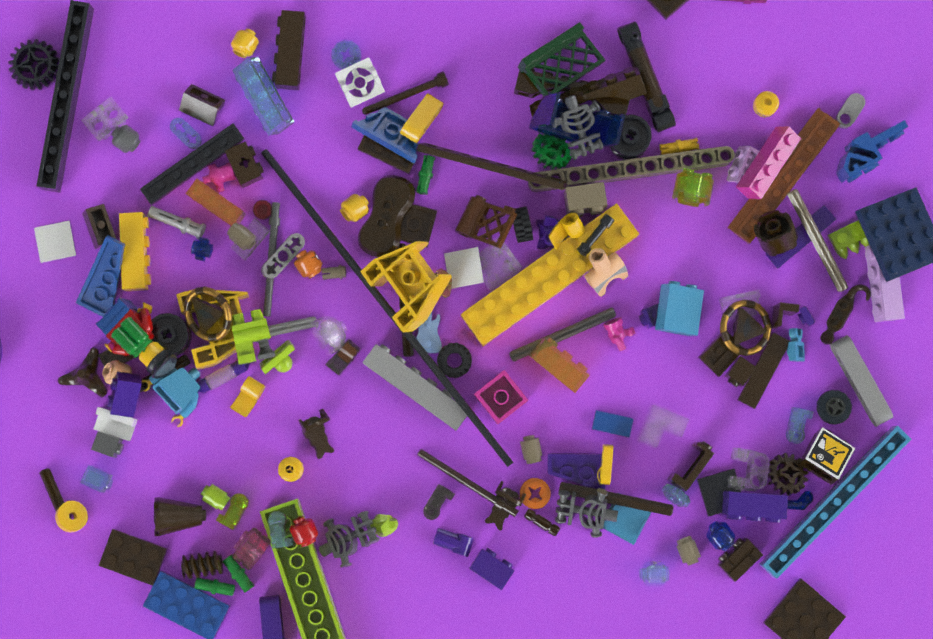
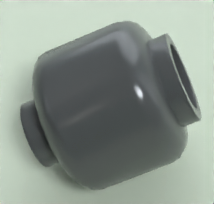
M128 125L117 126L111 133V136H113L112 144L123 153H128L129 151L132 153L140 143L139 133Z

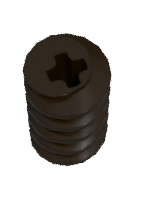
M216 550L213 551L212 556L207 551L204 558L201 553H198L197 559L194 558L193 554H190L189 560H187L185 555H182L181 568L183 578L185 579L187 575L191 579L193 574L199 578L201 572L205 577L208 576L209 571L211 575H215L217 570L219 574H223L222 555H218Z

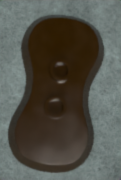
M389 175L381 178L376 183L373 190L371 214L358 234L359 246L367 254L380 257L397 250L399 247L402 219L415 200V188L409 180Z

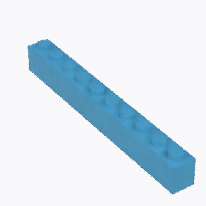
M892 426L759 564L773 578L777 579L912 439L899 426Z

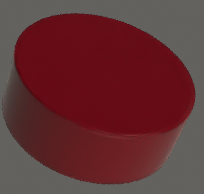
M257 201L253 206V213L258 219L266 220L271 216L272 206L268 201Z

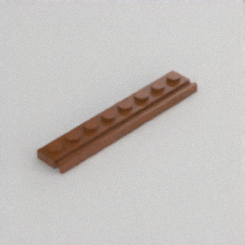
M818 107L798 133L801 140L762 199H748L727 228L750 244L756 237L754 226L759 222L760 216L777 209L839 127L840 123Z

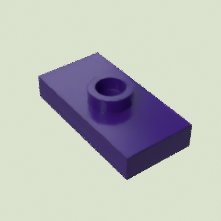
M806 306L799 309L798 317L803 325L807 323L810 326L815 323Z

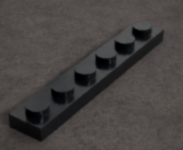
M232 123L140 188L149 203L153 205L223 156L225 150L240 144L245 139L234 123Z

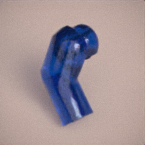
M805 491L797 500H788L787 509L805 510L813 501L812 492Z

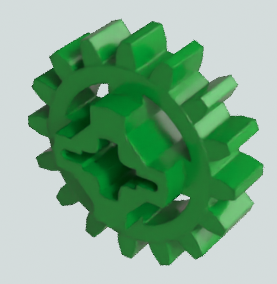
M544 131L543 134L539 133L533 141L531 149L532 152H535L533 158H538L537 163H543V168L550 166L551 170H554L555 167L557 169H561L562 166L565 168L571 160L570 149L565 142L567 138H561V133L554 135L553 131L549 134Z

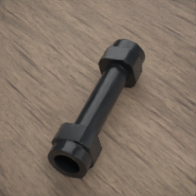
M605 214L595 231L585 243L582 242L576 249L584 257L591 251V246L605 229H609L614 223V219L609 215Z

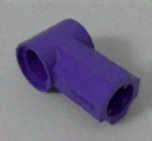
M438 528L433 544L468 557L474 538Z

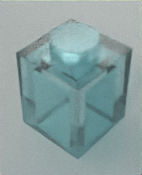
M88 465L80 483L98 492L105 493L112 486L113 480L111 478L113 475L93 465Z

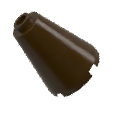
M154 497V536H162L201 526L202 521H206V509L202 510L201 505Z

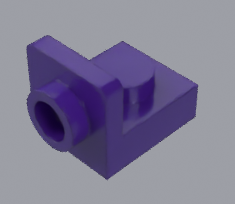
M658 304L640 311L639 319L643 326H647V329L656 326Z

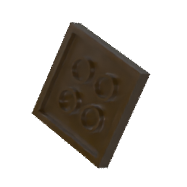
M799 578L763 623L781 639H828L846 616L804 580Z

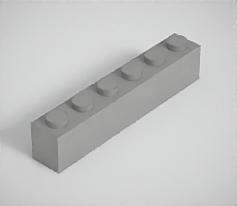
M376 344L362 363L457 431L467 415L457 402L451 399L450 393L445 389L440 391L436 388L438 384L432 379L428 378L425 380L420 376L422 372L415 367L411 369L405 365L406 361L400 356L393 357L389 354L391 350L383 344L380 347Z

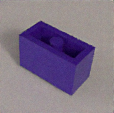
M117 372L116 378H112L111 390L113 391L112 395H108L106 404L110 409V415L134 417L142 385L140 375Z
M489 548L486 551L481 549L469 569L502 590L515 571L512 569L513 564L505 559L500 561L496 558L497 554Z

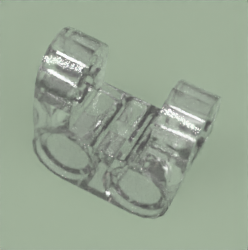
M732 448L731 459L748 463L746 478L729 476L727 487L743 491H758L764 488L768 478V456L749 449ZM755 458L761 460V467H758L755 464ZM753 477L759 480V486L753 484Z

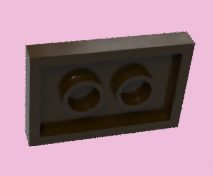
M112 529L98 566L153 586L168 549Z

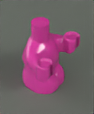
M230 162L221 167H217L215 163L209 165V175L202 177L204 184L210 182L215 184L218 193L225 191L224 182L236 180Z
M621 317L603 324L604 328L608 331L611 342L617 345L619 351L626 349L623 341L624 338L636 334L633 327L623 329Z

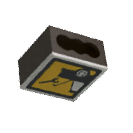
M822 427L814 434L799 465L832 485L839 480L855 447Z

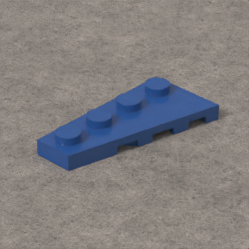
M109 235L105 237L76 304L102 317L110 307L114 306L125 248L124 243Z

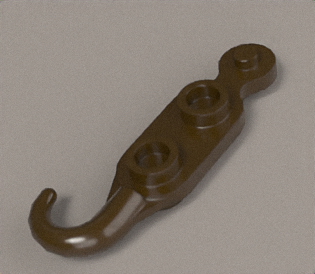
M862 284L855 285L843 298L838 300L827 320L828 329L820 336L822 343L826 345L831 344L834 341V333L844 327L853 311L854 298L858 291H864L866 293V300L870 299L871 292L867 286Z

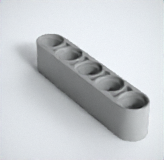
M846 335L831 343L830 348L873 425L877 427L892 419L893 413L851 338Z

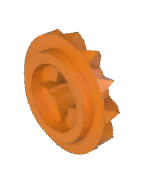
M531 478L525 481L520 488V498L524 493L526 494L523 504L528 508H542L550 499V488L542 479ZM541 487L538 494L542 499L534 497L529 500L532 493L528 488L536 490Z

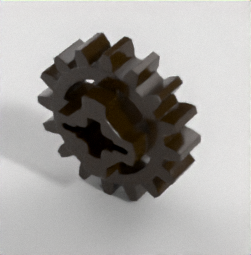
M784 453L781 456L777 455L769 461L770 465L766 467V470L770 473L766 477L771 478L768 484H774V491L779 489L780 495L786 492L787 496H790L793 493L797 494L805 487L803 483H806L808 479L804 476L808 474V471H804L803 467L799 465L801 458L795 460L794 454L788 457L787 453Z

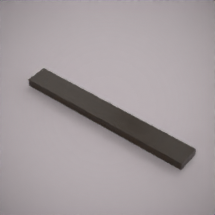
M425 142L418 144L417 147L419 152L555 189L564 190L567 186V181Z

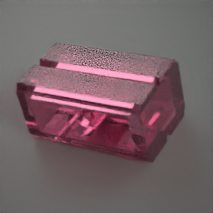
M252 528L249 532L246 530L233 547L236 550L233 558L239 563L242 562L246 569L251 570L260 560L270 545L271 540L262 535V532L257 528Z

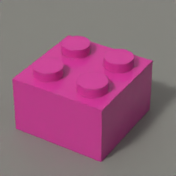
M505 370L474 393V396L497 425L528 402L526 396Z

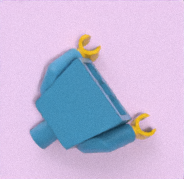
M174 368L173 371L162 378L155 379L151 375L149 380L141 381L148 384V388L143 391L150 390L153 384L152 388L176 413L172 417L171 423L174 419L179 418L181 422L177 427L182 426L183 419L187 418L197 406L199 397L197 391L200 389V386L196 380L201 375L195 368L188 372L184 368L178 370Z

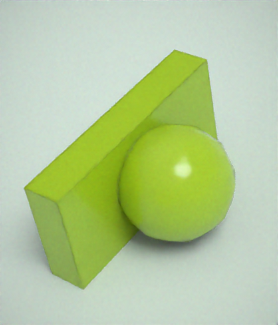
M290 340L285 341L274 351L276 357L264 359L260 362L261 370L265 374L274 367L277 371L283 373L291 369L293 362L288 355L295 350Z

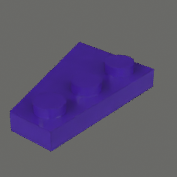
M548 453V474L582 484L586 487L605 489V485L600 484L597 479V472L601 467L602 454Z

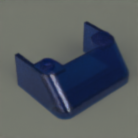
M548 93V95H545L530 121L529 129L568 142L579 139L578 134L566 133L561 125H557L556 128L552 126L555 117H560V112L568 109L566 104L562 103L563 100L560 99V93ZM602 109L599 112L592 113L595 119L594 124L585 131L586 136L599 133L600 137L592 139V143L596 142V139L599 138L602 141L603 147L619 145L625 115L613 116L610 115L609 111ZM567 118V122H574L573 119ZM568 125L571 130H576L575 126Z

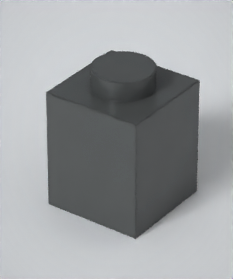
M98 431L91 450L117 458V455L122 453L124 444H122L123 439Z

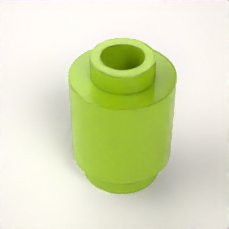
M211 484V486L206 485L200 494L203 496L202 501L216 510L218 508L223 510L230 500V497L227 496L228 493L214 484Z

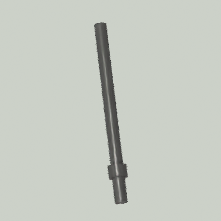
M272 202L271 217H269L268 258L276 251L278 226H280L281 220L279 218L280 203ZM275 263L270 267L267 266V274H274ZM266 278L263 316L271 317L274 278Z

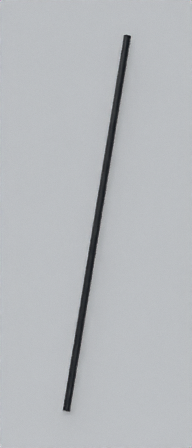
M267 149L262 151V156L398 327L392 318L396 314L393 308L375 286L371 287L360 272L362 269ZM402 332L505 465L509 467L514 462L415 336L411 332Z

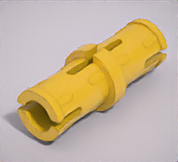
M698 138L683 141L678 139L676 142L659 144L660 154L699 150Z

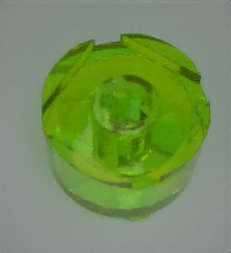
M688 168L683 169L681 173L676 175L672 198H678V203L687 206L698 207L699 203H704V207L709 206L714 186L713 175L710 173H695L694 170Z

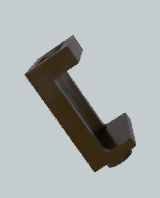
M704 441L692 444L694 448L700 451V454L685 475L680 477L676 473H671L667 478L669 482L681 491H687L715 454L711 451L712 447Z

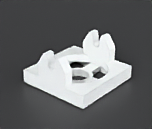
M369 57L335 73L351 108L385 92ZM357 68L366 69L371 74L366 77L359 75ZM349 72H352L354 76L353 81L346 86V77ZM357 77L364 78L365 86L363 88L355 86L354 81ZM374 79V87L368 94L366 90L367 82ZM354 88L360 90L363 97L354 96L349 91Z

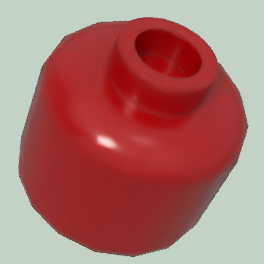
M304 516L293 520L294 524L290 526L289 530L294 542L302 547L316 541L315 538L318 536L314 521L311 518H304Z

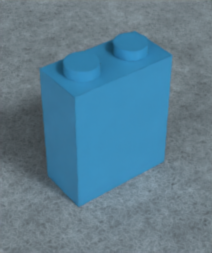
M677 281L661 284L655 330L685 336H698L704 290L697 289L696 285L686 284V287L680 286V282Z

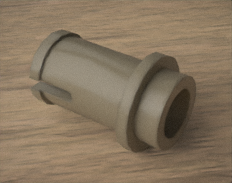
M340 264L339 267L322 268V273H330L323 274V280L334 278L343 280L346 277V267Z

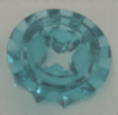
M343 40L336 43L332 49L331 58L336 67L345 69L361 61V50L352 40ZM349 48V54L352 57H347L343 62V55L340 52H346Z
M670 484L663 486L662 492L671 503L679 507H688L691 501L684 491Z

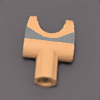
M595 248L589 253V260L593 269L586 273L584 277L596 293L602 297L605 295L606 287L610 281L615 278L624 280L628 277L627 268L615 252L609 257L601 248Z

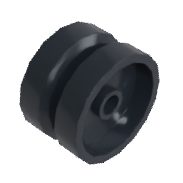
M632 114L618 118L612 125L608 135V146L611 152L623 160L641 157L650 145L652 138L651 128L640 116Z
M166 313L152 319V333L154 334L152 342H158L165 350L169 349L176 357L183 354L189 348L192 333L187 322L182 318ZM168 333L172 334L171 338L167 337Z

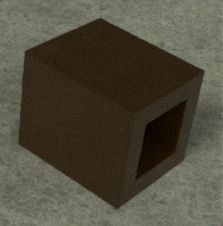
M738 357L725 375L728 378L727 382L736 388L738 386L743 387L756 369V366L743 357Z

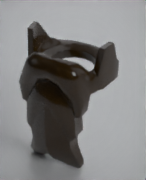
M324 409L319 410L321 418L315 416L304 421L298 420L304 437L309 440L310 445L315 449L318 459H321L324 453H333L335 451L329 445L328 437L324 432V423L330 421Z
M501 481L495 491L498 498L502 497L507 501L506 503L514 508L520 507L526 494L524 493L519 499L517 492L505 487L501 489L503 481ZM493 506L492 513L485 519V523H495L497 529L501 531L503 529V522L505 518H508L509 513L504 510L500 511Z

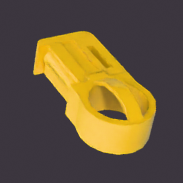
M610 444L602 445L601 467L597 472L598 481L604 485H610L614 446Z

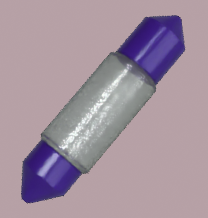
M238 361L205 376V378L198 381L200 389L197 392L206 393L231 381L238 375L248 371L250 363L239 365Z

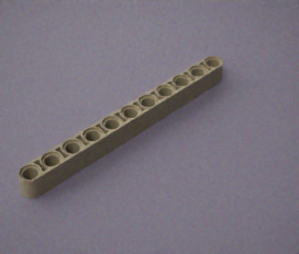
M722 146L536 173L551 177L554 175L559 176L560 179L567 181L566 187L723 167L732 162L735 153L731 147ZM726 152L729 155V160H723L720 153ZM702 155H708L711 162H703ZM683 158H690L692 161V165H685L683 163ZM665 160H670V161H672L673 167H672V168H667V167H665V166H664V161H665ZM648 162L652 163L654 170L648 171L645 168V164ZM626 166H634L636 172L628 173ZM607 169H616L617 175L610 176L607 173ZM594 170L598 173V177L592 179L589 177L588 172ZM577 173L580 178L578 181H572L569 175ZM528 181V187L533 192L557 190L544 185L536 187L532 182Z

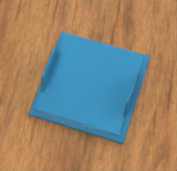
M611 504L609 509L618 511L617 522L605 520L603 528L634 545L651 512Z

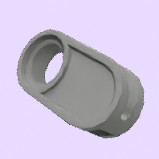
M851 94L841 107L835 118L840 123V128H849L864 108L865 98L861 94ZM847 114L850 117V123H842L840 120L841 115Z

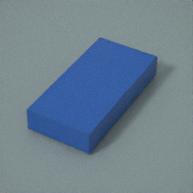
M596 410L592 429L630 438L634 419Z

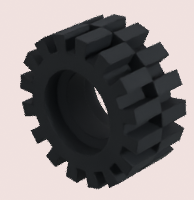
M527 207L515 208L517 216L513 225L518 243L533 240Z
M449 343L439 351L437 363L444 375L450 378L464 376L469 371L472 357L464 345ZM452 353H457L462 358V363L457 368H452L447 363V358Z

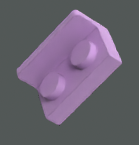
M739 146L735 152L732 166L728 170L726 180L738 184L759 153V150L751 146Z

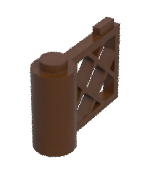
M480 195L471 196L455 232L469 239H475L501 249L517 214L512 207L505 205L504 208L487 203L486 199ZM489 209H492L494 216L487 219L486 215ZM509 215L507 222L501 225L500 218ZM496 220L498 227L490 230L488 224ZM485 226L486 233L478 236L479 229ZM499 232L500 236L497 242H494L491 235Z

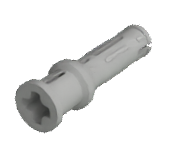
M151 206L147 216L149 218L151 217L178 228L183 234L188 233L195 236L198 240H201L206 229V224L196 223L191 221L189 217L181 218L154 206Z

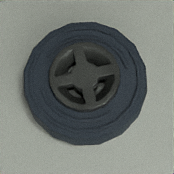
M830 390L819 397L816 410L818 416L824 422L836 425L843 423L849 418L852 404L845 393L839 390Z

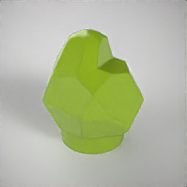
M376 514L374 519H372L373 523L370 525L371 528H376L375 534L385 537L397 529L398 520L391 515Z

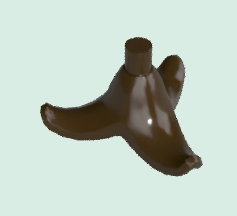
M92 347L80 367L59 377L58 383L60 385H83L98 396L104 397L107 394V390L97 374L98 349Z

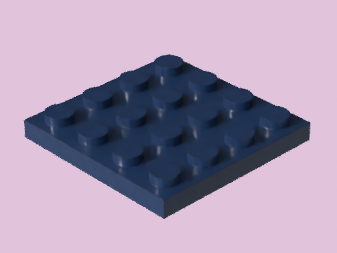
M917 187L855 211L886 282L933 263V223Z

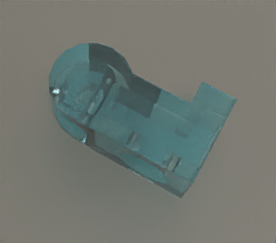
M797 407L791 408L786 430V439L790 443L799 444L804 441L806 419H812L813 411Z
M281 511L271 513L268 522L272 549L293 546V538H287L285 525L287 517L285 513Z

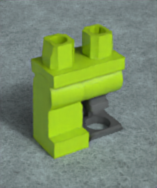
M261 309L250 311L252 321L245 323L243 313L233 315V326L231 327L239 365L257 361L253 342H259L260 352L258 360L276 357L275 352L269 346L268 340L271 338L267 320L264 318Z

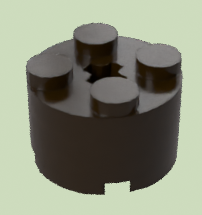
M772 210L760 216L759 222L754 226V232L761 248L769 256L785 253L797 246L798 234L788 213Z

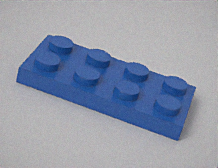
M160 571L143 607L206 639H214L230 605Z

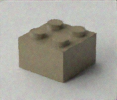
M604 182L565 188L564 200L567 214L577 213L579 217H583L585 213L599 215L602 214V211H605L608 205Z

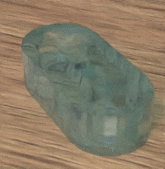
M175 118L171 121L170 130L188 148L197 149L201 145L202 139L200 135L184 119ZM177 123L179 125L182 124V128L185 130L184 133H182L179 129L175 131V125ZM188 134L191 137L197 136L195 138L197 141L195 144H189L190 140L188 139V137H186Z

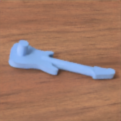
M432 312L428 319L418 327L416 339L427 353H439L442 349L441 340L438 335L440 315L438 314L437 318L432 320Z

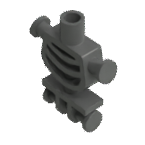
M575 95L564 98L568 110L560 112V117L552 116L551 122L554 128L557 125H561L566 133L578 134L579 139L567 143L568 147L576 145L579 147L575 150L573 148L570 149L572 158L576 160L578 156L582 155L584 157L587 155L586 151L592 154L596 149L602 150L603 144L599 138L596 139V142L592 143V139L600 137L599 133H593L588 136L585 134V131L594 124L595 119L592 113L600 111L598 103L592 101L590 106L588 104L578 105ZM567 118L573 119L574 122H567ZM568 125L575 126L576 130H571Z
M598 488L597 496H587L581 506L575 505L577 492H573L571 500H567L570 492L560 490L558 493L560 499L557 500V505L560 507L556 508V513L558 514L555 517V522L566 523V515L569 516L568 525H571L573 514L579 513L582 526L592 529L590 536L594 538L602 536L600 529H603L605 520L617 522L618 511L606 509L608 500L604 498L608 496V491Z
M364 511L359 513L358 517H351L355 528L354 531L348 525L338 524L335 526L333 518L325 521L323 525L324 527L327 526L329 530L325 533L328 542L319 546L321 555L325 557L333 553L334 558H341V568L352 565V563H349L348 556L355 554L357 551V537H359L362 547H368L370 544L378 542L380 538L375 534L376 528H371L370 526L373 521L368 517L369 512Z

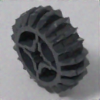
M35 39L34 43L31 40H27V45L20 42L22 47L20 49L14 47L17 53L10 54L14 60H10L8 63L12 65L9 68V71L13 73L11 77L14 80L17 79L16 83L18 85L22 84L23 88L27 89L30 87L34 91L36 86L39 90H42L43 84L49 87V80L53 83L55 82L53 75L57 76V71L55 70H58L59 64L56 63L60 61V58L56 57L58 53L56 50H53L52 45H47L45 41L40 43L38 39ZM35 51L45 53L48 58H38ZM28 55L27 60L22 62L24 57ZM36 61L38 65L34 69L32 65ZM47 68L46 72L42 75V70ZM22 71L32 72L34 78L24 77Z

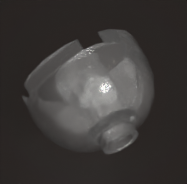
M323 316L311 322L310 325L315 326V329L312 330L313 336L321 349L326 348L328 350L326 352L327 355H332L343 347L346 342L345 331H347V328L342 321H338L331 316Z

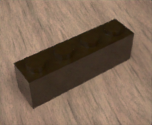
M282 10L281 16H278L277 27H280V33L276 34L278 53L274 54V64H277L276 71H273L272 83H275L277 89H300L306 22L305 12Z

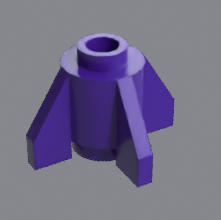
M545 216L544 220H536L540 238L537 244L538 249H546L553 246L549 239V234L560 221L554 216Z

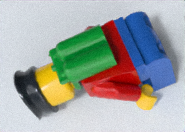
M119 297L117 303L105 312L100 321L95 323L106 337L111 340L109 344H104L110 352L118 355H133L135 358L139 355L140 361L147 367V371L152 374V378L158 379L168 375L175 368L177 357L169 349L165 350L158 342H152L154 338L150 315L152 306L143 302L142 309L137 308L131 301Z

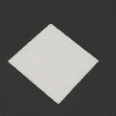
M70 221L34 228L41 263L76 256Z
M478 247L444 253L447 274L452 276L449 281L450 289L484 283Z

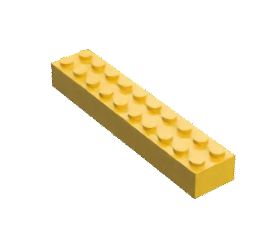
M617 203L585 225V232L582 236L578 238L568 237L561 243L558 250L553 248L461 313L462 319L482 347L593 269L589 260V253L584 257L576 249L582 242L585 243L600 224L599 221L605 214L612 217L614 223L609 229L606 228L591 246V251L595 248H601L609 257L639 236L638 231Z

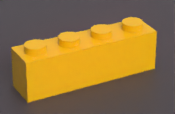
M143 212L119 213L120 242L125 244L121 265L122 290H148V285H151V275L148 274L147 266H150V255H147V247L150 246L149 236H146V229L149 228V219L145 217Z

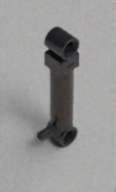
M634 21L618 27L619 39L626 49L632 67L638 66L647 94H644L646 108L655 130L661 132L676 126L675 118L669 108L670 105L666 95H663L643 44L637 22Z

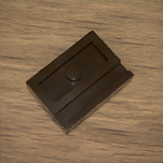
M719 334L698 358L717 377H720L739 355L726 347L721 334ZM729 334L730 340L733 342V336Z

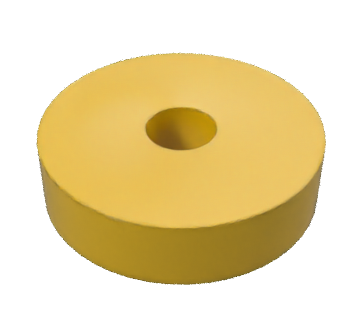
M67 501L58 507L55 520L60 529L73 533L86 525L88 513L80 502ZM69 514L74 515V520L69 518Z

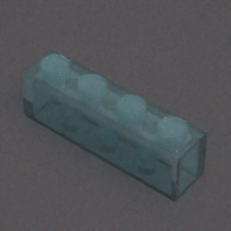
M259 57L247 58L232 70L237 82L244 91L245 97L251 103L254 113L258 116L268 136L280 134L294 123L292 116Z

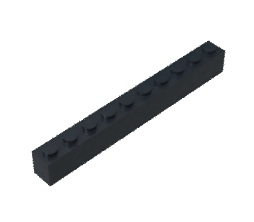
M70 1L36 185L41 190L61 193L94 8L90 3Z

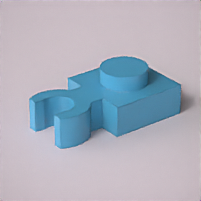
M790 328L789 336L791 342H788L787 348L789 361L803 362L805 361L804 342L801 341L803 331L802 329Z

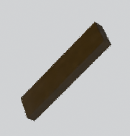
M772 333L755 365L756 369L747 380L737 399L738 401L753 409L756 408L788 348V342L791 341L776 333Z

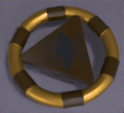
M206 286L197 287L188 294L185 299L184 314L187 324L193 333L201 339L210 342L219 341L224 338L231 329L232 313L223 295L215 289ZM202 294L211 295L219 304H210L196 296ZM192 304L195 309L199 326L194 322L192 317ZM224 315L225 319L222 330L219 333L207 334V331Z
M740 300L728 306L720 321V334L726 347L737 355L749 356L758 353L766 346L771 335V320L767 311L760 304L751 300ZM741 307L755 309L761 315L764 327ZM737 309L736 322L733 325L734 335L732 342L727 331V323ZM763 334L757 345L747 349L736 346L739 343Z

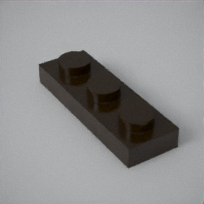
M365 135L358 147V151L407 174H410L414 163Z

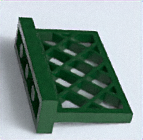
M580 22L523 58L517 67L521 73H526L546 100L606 61L583 32L584 27ZM580 38L586 44L585 49L575 47L576 41ZM563 49L571 50V58L561 56V51ZM575 51L584 53V61L574 59ZM587 55H594L598 61L595 63L587 62ZM549 58L557 60V66H546L547 60ZM560 61L570 62L569 70L559 68ZM573 63L583 65L582 72L572 71ZM534 68L543 69L542 77L535 76L531 70ZM546 70L556 72L555 80L545 78ZM559 73L568 74V81H559ZM544 82L554 84V90L548 93L544 88Z

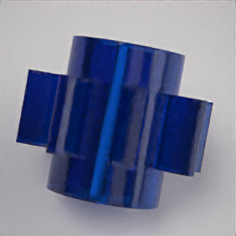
M199 237V241H193L191 254L195 255L196 260L205 262V258H211L213 244H209V239Z

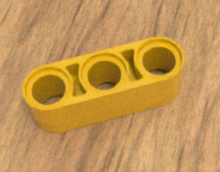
M427 93L402 127L400 134L417 144L441 111L444 103Z

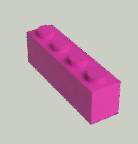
M789 126L775 127L736 188L748 199H762L801 140V137Z

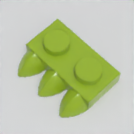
M859 220L828 235L836 253L843 259H847V247L852 252L858 254L860 249L859 241L865 247L870 245Z

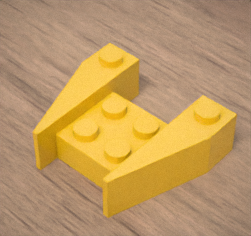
M416 241L373 259L360 271L371 287L383 286L389 281L405 306L392 316L402 332H414L428 319L452 277L451 274H439L436 277L419 252L429 244L428 242Z
M192 290L176 294L183 315H185V299ZM216 290L223 295L230 306L232 313L231 326H233V315L242 313L239 300L249 298V295L244 291ZM202 294L196 296L210 304H219L211 295ZM192 304L191 313L195 312V309H194L193 304ZM224 315L207 331V334L219 333L222 330L225 319ZM232 327L221 340L209 341L210 345L191 350L197 370L216 366L236 353Z

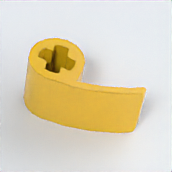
M569 213L565 215L550 232L549 239L556 250H558L562 241L567 236L578 238L584 234L585 227L578 214Z
M248 376L241 386V392L230 408L240 415L247 417L266 386Z

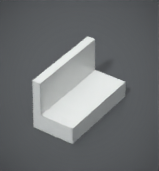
M97 407L95 414L98 417L94 430L131 441L138 419L110 415V410Z

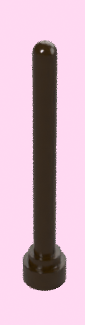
M444 71L437 73L433 80L364 107L362 113L364 115L370 114L436 86L446 87L449 85Z

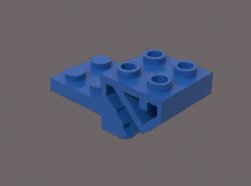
M904 120L873 138L866 132L846 145L845 151L848 153L840 159L836 171L840 182L847 181L850 183L863 175L862 172L867 174L879 166L878 162L883 157L878 150L884 147L888 140L891 143L905 134L904 130L909 127Z

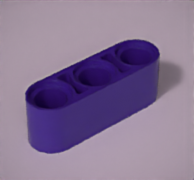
M280 595L260 597L263 639H285Z

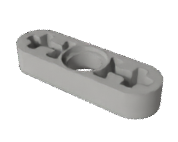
M299 233L288 236L262 265V275L267 279L277 277L304 247V237ZM292 238H298L299 246L296 245L291 250L287 248L293 243ZM280 251L287 252L288 259L286 261L279 260L278 253ZM275 262L279 264L273 269L274 274H267V266L270 267Z

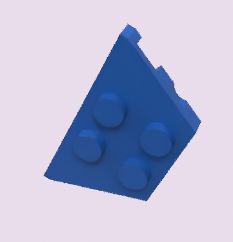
M384 107L376 113L366 115V118L363 120L353 121L351 128L410 162H416L418 143L416 144L400 134L402 127L408 119Z

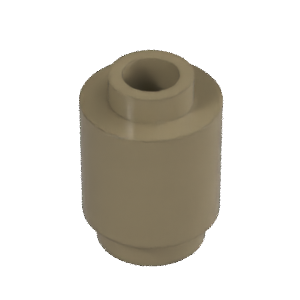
M234 223L227 231L229 239L242 250H250L256 243V236L242 224Z
M534 435L523 437L520 445L526 463L532 464L542 461L541 456L543 455L539 438H535Z
M691 535L676 541L678 544L676 547L683 563L687 562L689 566L699 562L698 558L701 555Z

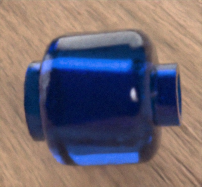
M715 521L709 525L706 537L716 550L725 551L734 545L735 534L726 522Z

